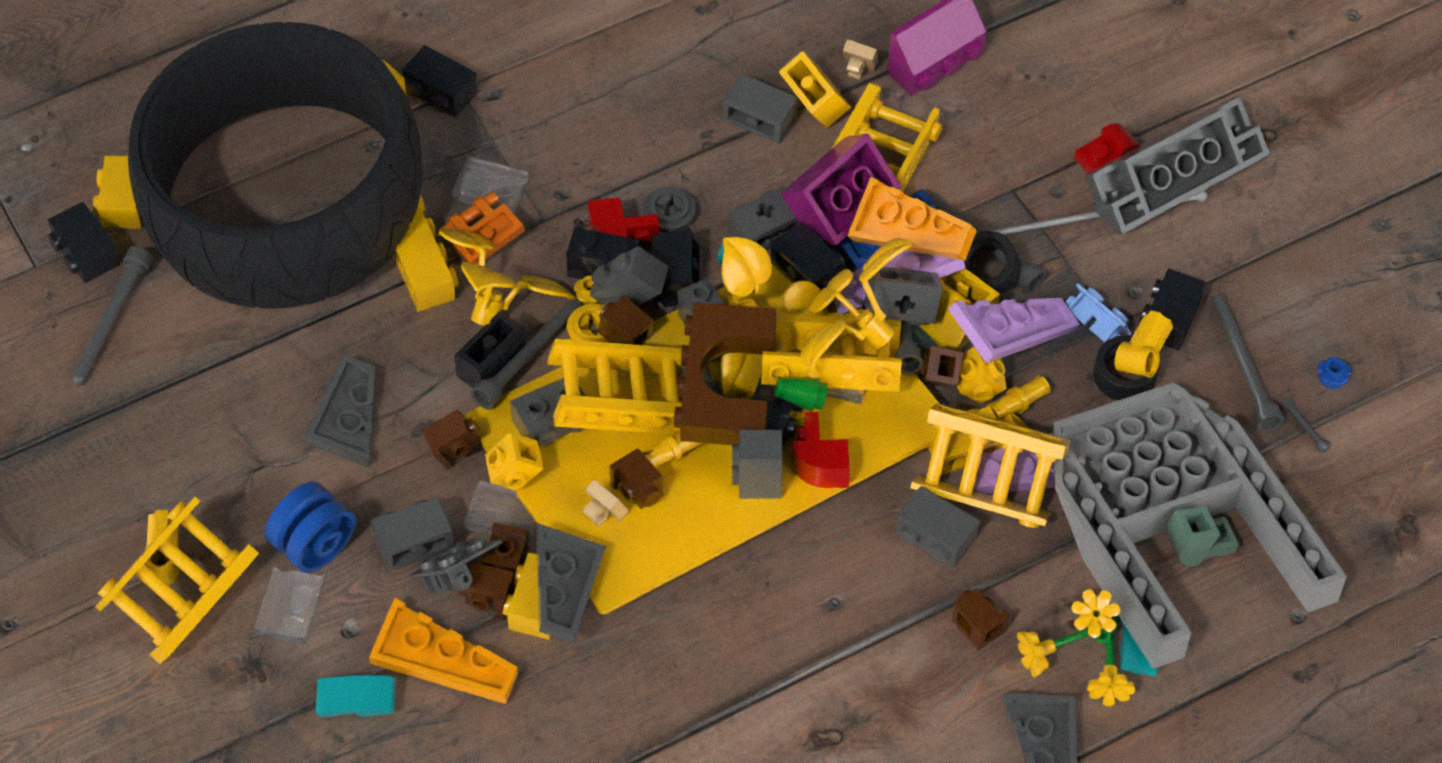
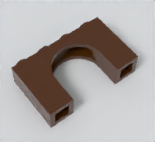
M694 302L692 315H686L684 335L690 336L689 345H683L681 353V366H686L685 376H679L677 396L683 397L682 407H675L674 428H680V441L732 445L739 444V430H766L767 401L721 396L707 386L702 375L710 362L724 354L747 353L763 355V351L774 352L777 309Z

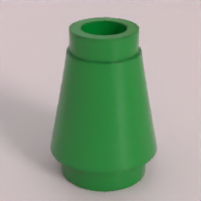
M779 376L775 385L774 397L781 398L811 412L814 409L822 410L827 394V383L820 382V378Z

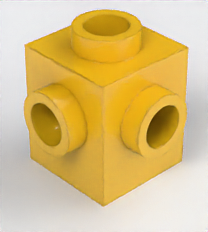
M975 347L965 351L962 357L957 386L959 393L981 404L1006 390L1005 367L1002 359L986 363Z
M509 432L485 454L490 483L515 491H519L544 469L538 441L513 432Z

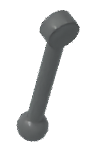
M1284 398L1281 403V409L1292 414L1314 440L1316 449L1319 452H1326L1329 449L1328 441L1321 439L1295 409V401L1292 398Z

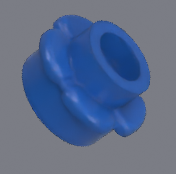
M1329 357L1327 361H1321L1317 368L1321 384L1329 389L1342 387L1348 382V377L1351 375L1349 365L1337 357Z

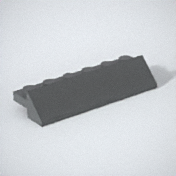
M1232 97L1085 174L1095 200L1090 206L1118 234H1124L1267 157L1270 153L1259 125L1251 126L1241 97Z

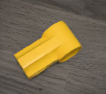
M1150 311L1149 314H1145L1130 342H1122L1119 345L1115 355L1116 369L1125 373L1149 378L1153 377L1159 367V352L1173 328L1171 320L1156 311Z
M156 510L155 513L148 515L146 549L172 521L167 517L171 511ZM180 524L168 537L178 548ZM158 549L145 562V565L168 585L175 582L179 577V567ZM167 561L164 565H156L159 562Z

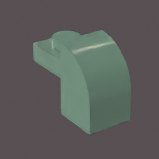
M1207 506L1176 510L1166 525V532L1180 562L1186 566H1200L1204 558L1235 554L1240 546L1227 518L1212 519Z

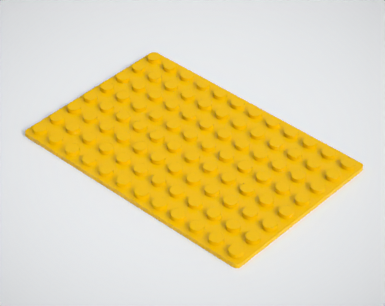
M771 263L772 268L769 279L762 284H758L759 292L748 298L754 300L758 307L784 309L783 295L792 282ZM725 286L716 290L722 301L727 296L733 295L727 291ZM834 300L828 305L827 316L856 318L850 311L839 315ZM861 307L857 308L860 313L864 311ZM678 309L655 320L651 337L642 345L672 346L675 348L689 345L690 336L684 335L685 325L678 316ZM787 350L788 353H801V351ZM823 353L826 355H842V353ZM855 354V356L876 357V355ZM722 358L710 362L708 365L712 379L719 383L720 389ZM563 366L502 395L501 399L489 410L479 406L466 413L465 417L467 419L473 417L482 432L478 439L486 452L491 450L509 432L520 435L512 421L510 400L564 378ZM577 367L578 383L584 394L589 397H600L596 368ZM683 369L681 374H677V380L679 376H684ZM610 370L613 397L633 399L630 371ZM644 372L647 400L666 402L663 373ZM901 373L899 392L827 388L822 410L814 409L812 412H818L820 440L848 439L849 487L932 445L934 439L927 426L932 424L928 423L927 419L930 408L936 403L939 404V402L915 373ZM755 389L731 398L752 400ZM797 412L795 419L798 420L795 436L793 439L787 438L782 451V498L739 499V485H732V445L703 443L682 454V459L678 461L672 459L656 468L663 475L664 495L654 505L640 509L633 500L628 501L622 495L619 488L614 490L611 486L609 465L637 448L642 452L663 441V437L667 434L585 428L579 432H572L562 436L547 446H540L544 469L519 491H513L537 525L539 523L606 546L588 599L598 613L607 614L847 488L815 487L804 482L794 471L792 466V441H798V426H804V412ZM593 480H596L612 493L629 510L621 521L609 513L606 521L598 526L583 512L586 505L594 500L585 491Z

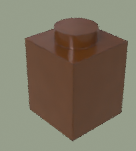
M625 295L616 303L609 302L599 314L600 324L598 333L610 343L642 345L651 337L654 320Z

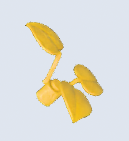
M440 229L438 231V236H442L454 244L474 248L479 254V264L463 262L461 265L464 275L477 292L475 296L477 300L470 318L477 324L482 326L490 324V320L498 312L508 310L510 302L523 288H529L543 294L562 296L572 300L576 299L565 287L549 278L522 275L521 280L516 284L508 275L491 271L485 267L486 249L493 250L494 244L478 233L460 229ZM493 287H514L505 300L502 299L503 293L493 289Z
M740 237L723 238L722 279L727 291L733 295L727 296L723 302L725 305L758 307L755 301L748 297L758 293V284H762L769 279L772 268L770 256L761 245L752 240ZM796 281L786 289L782 300L784 309H777V314L827 316L828 306L822 311L812 314L808 307L821 290L811 282ZM728 353L722 355L720 384L724 397L731 398L752 391L757 387L762 374L763 355L747 353Z
M900 238L891 239L883 244L863 265L864 271L860 274L859 280L874 309L873 312L866 309L860 313L840 293L853 279V273L849 269L840 271L831 279L827 287L823 288L815 296L808 307L812 314L822 311L836 297L856 317L854 324L857 327L855 329L846 324L843 319H839L832 325H825L806 342L800 353L802 364L810 372L813 373L818 359L843 330L855 335L860 341L865 340L874 350L880 349L892 338L895 331L883 320L886 318V315L880 309L868 280L894 257L908 248L914 247L915 245L911 241Z

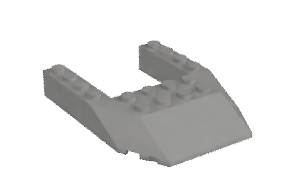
M1174 382L1055 421L1052 426L1054 436L1070 440L1065 457L1054 462V480L1056 492L1083 561L1101 589L1111 593L1110 603L1119 605V617L1153 669L1184 658L1192 632L1133 543L1165 533L1166 525L1176 510L1207 506L1210 515L1214 516L1236 508L1308 613L1338 602L1347 578L1238 421L1228 415L1223 418L1209 409L1210 404L1199 397L1191 396L1186 389Z

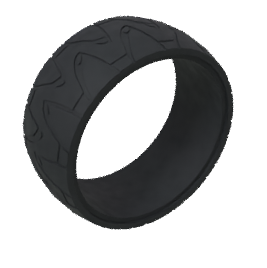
M269 22L262 25H248L223 32L216 37H211L198 43L196 47L188 49L169 63L160 72L161 74L157 75L148 86L147 92L145 91L136 108L130 128L128 167L133 197L138 214L158 252L193 287L195 286L198 290L218 300L251 308L256 306L274 309L303 306V304L308 305L323 301L327 297L331 298L355 287L366 280L369 275H373L385 264V261H388L396 253V247L408 231L409 224L413 221L418 208L423 181L420 135L403 89L385 63L361 42L336 30H328L326 27L307 23ZM295 105L330 108L358 118L376 130L385 139L382 151L373 168L350 193L330 207L300 220L262 227L220 224L187 211L170 198L176 176L190 154L215 131L232 121L254 112Z

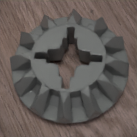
M662 187L656 189L646 197L643 204L644 215L657 214L659 228L662 233L666 229L678 230L683 226L688 227L690 221L695 218V202L690 194L680 188ZM673 203L674 212L668 215V217L665 216L664 211Z

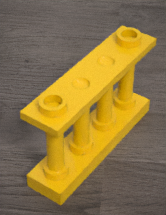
M869 83L833 147L846 136L868 133L874 144L906 155L907 157L901 168L887 163L901 186L899 190L903 192L930 142H936L941 133L942 124L938 123L940 109L934 107L927 121H923L884 106L883 102L880 101L881 87ZM879 117L920 134L915 143L911 144L871 129L870 122L872 118L877 120Z
M777 314L774 352L763 351L761 384L776 385L779 376L820 378V382L827 383V388L899 392L902 359L890 358V356H895L899 348L901 320L883 319L895 332L892 338L878 350H874L865 340L860 341L855 335L843 330L825 351L829 353H842V355L822 354L812 373L802 364L800 353H788L787 350L801 351L806 342L827 324L832 325L839 319H843L846 324L856 329L857 326L854 324L856 318ZM855 354L876 355V357L855 356Z
M555 339L547 361L548 365L563 366L566 395L560 396L553 414L554 427L663 434L679 433L680 428H674L675 407H682L680 397L677 396V374H681L683 366H681L682 348ZM577 367L596 368L600 397L580 395ZM610 370L630 371L633 399L613 397ZM644 372L663 373L666 402L647 400Z
M938 403L931 407L927 422L935 424V429L938 431L927 476L918 475L912 481L911 489L918 490L922 486L939 497L1017 518L1019 523L1026 527L1039 528L1040 525L1046 526L1050 520L1051 512L1040 510L1051 465L1057 459L1062 460L1065 457L1070 440ZM955 431L969 434L968 438L971 439L960 486L940 481L950 437ZM989 440L1003 443L1002 448L1005 449L993 496L973 491L984 444L989 443ZM1023 449L1035 452L1036 457L1039 458L1027 506L1006 500L1017 456Z
M196 496L187 505L181 500L167 515L172 520L170 524L118 581L112 577L97 593L102 597L95 606L97 610L101 611L112 601L154 638L152 642L157 646L149 655L159 664L172 654L259 554L250 544L240 552L236 548L231 550L190 513L200 502ZM179 524L183 525L222 560L220 564L225 569L218 577L213 573L209 576L168 539ZM157 549L200 586L198 590L203 594L195 603L190 599L186 601L144 564ZM134 575L177 612L175 616L180 620L172 629L167 625L163 627L121 590Z

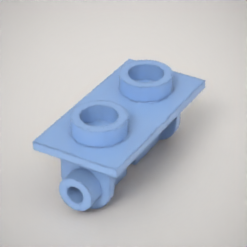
M1078 283L1075 285L1080 294L1077 297L1074 295L1070 296L1065 304L1079 322L1086 326L1095 318L1096 322L1089 330L1101 339L1103 343L1116 336H1121L1122 332L1131 335L1126 324L1129 320L1122 312L1115 307L1110 311L1102 304L1104 298L1092 287L1085 290Z

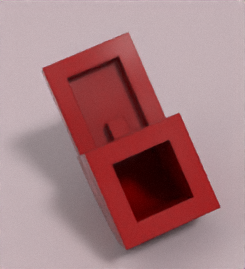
M1113 123L1102 128L1101 136L1075 150L1074 159L1089 173L1139 147L1141 144L1121 124Z
M620 197L587 201L589 229L592 231L639 240V247L652 245V236L659 234L657 214L624 218Z
M804 412V426H798V441H792V466L794 471L804 482L815 487L849 488L848 439L820 440L818 412Z

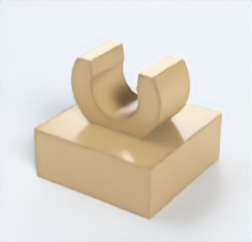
M847 39L843 48L845 62H848L846 71H848L847 76L860 80L864 68L875 71L879 61L877 49Z
M593 480L585 489L594 500L586 505L583 512L596 525L600 526L603 524L609 513L621 521L629 511L618 498L596 480Z

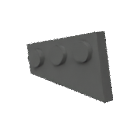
M343 354L305 434L304 443L363 466H369L375 366Z
M538 523L536 543L539 632L574 643L606 546Z
M1003 693L1002 702L1025 763H1077L1076 696Z

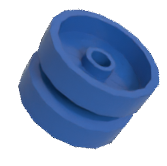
M311 481L291 491L276 506L265 526V538L280 553H286L288 560L302 573H311L330 563L344 549L355 530L356 517L343 503L335 501L333 495L322 484Z

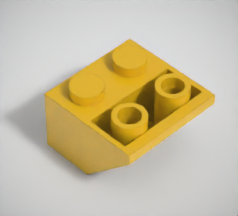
M962 269L939 278L943 288L935 324H910L941 348L960 351L970 341L948 310L955 301H965L966 305H974L977 301L989 300L990 304H998L1000 293L967 269Z

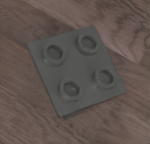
M480 538L470 543H467L466 540L458 542L447 548L449 554L441 558L439 555L422 561L419 564L421 569L410 574V578L421 577L425 588L432 594L466 590L472 583V576L466 562L502 542L501 540L486 542L485 538Z

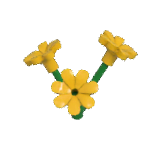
M1088 589L1082 595L1084 603L1075 601L1072 604V611L1080 614V617L1074 621L1075 627L1080 630L1078 632L1054 641L1047 639L1039 642L1038 635L1034 631L1017 633V638L1020 641L1018 643L1019 652L1025 655L1021 659V663L1027 670L1030 669L1033 677L1042 674V671L1048 668L1049 664L1045 658L1046 655L1054 653L1058 647L1091 636L1097 642L1105 644L1106 666L1103 668V672H1100L1099 679H1093L1088 682L1087 690L1089 691V697L1094 700L1103 697L1102 704L1104 706H1113L1115 698L1124 702L1128 701L1130 695L1135 693L1134 683L1127 681L1125 675L1118 674V669L1114 666V634L1119 629L1121 618L1118 615L1120 614L1119 605L1116 603L1109 604L1112 597L1110 592L1103 590L1096 597L1094 591Z

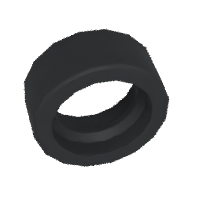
M977 232L964 261L965 269L969 271V262L980 251L989 248L1001 250L1006 256L1007 263L1005 268L996 277L982 281L1002 295L1012 288L1019 277L1021 267L1019 255L1010 240L999 232Z
M1130 335L1116 336L1107 340L1099 348L1093 369L1095 384L1102 393L1114 400H1121L1154 389L1160 368L1159 362V367L1153 377H1143L1132 381L1119 379L1109 372L1107 362L1115 358L1116 351L1122 342H1130L1133 337Z

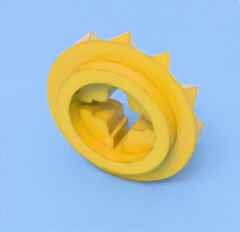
M587 304L574 310L567 321V336L578 341L610 343L599 333L594 335L589 330L590 320L593 321L596 328H599V314L605 306L601 304Z

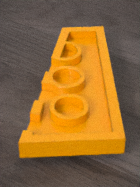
M870 177L847 236L854 242L882 246L894 238L905 239L915 245L906 251L965 261L977 230L971 224L940 209L936 210L917 198L913 199L892 186L888 187L879 180Z
M394 598L369 656V661L372 665L503 704L507 703L518 675L517 666L480 645H472L465 641L461 634L452 629L449 631L434 623L431 617L422 612H414L397 598Z

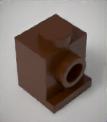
M929 346L928 349H925L924 354H922L923 367L918 371L921 374L920 380L922 383L941 387L958 386L963 352L936 346Z
M458 409L422 429L434 457L447 470L454 467L452 460L466 456L470 453L471 449L481 444L478 437L482 435V432L473 417L467 419Z
M638 448L609 465L611 486L614 490L619 488L622 495L628 501L633 500L640 509L654 505L664 495L663 475Z
M494 522L489 541L501 540L502 543L485 552L482 565L511 571L515 577L519 564H524L529 549L528 530Z
M472 562L469 570L472 576V583L468 589L458 590V595L465 596V603L481 611L494 610L497 611V618L505 619L506 615H503L505 600L508 594L513 595L515 590L514 573Z
M977 588L973 591H964L954 601L952 621L978 651L1006 632L1009 614L1006 610L999 613L994 601L989 597H984Z

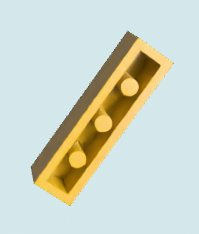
M421 194L414 219L410 222L408 231L397 245L396 253L393 255L417 312L455 300L454 287L459 286L454 268H448L445 263L448 259L443 243H437L434 238L436 236L434 223L431 217L425 218L424 216L425 205Z

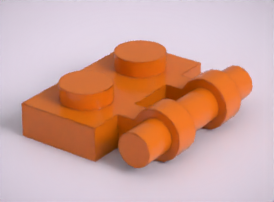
M493 191L483 198L479 196L474 199L472 206L459 215L457 213L453 214L448 218L449 222L439 228V230H468L486 237L494 244L493 250L486 249V259L525 232L523 224L505 203L495 210L491 208L500 202ZM477 217H483L478 222L473 224L471 227L468 226V224L475 220ZM452 243L455 250L466 262L479 264V254L474 248H467Z

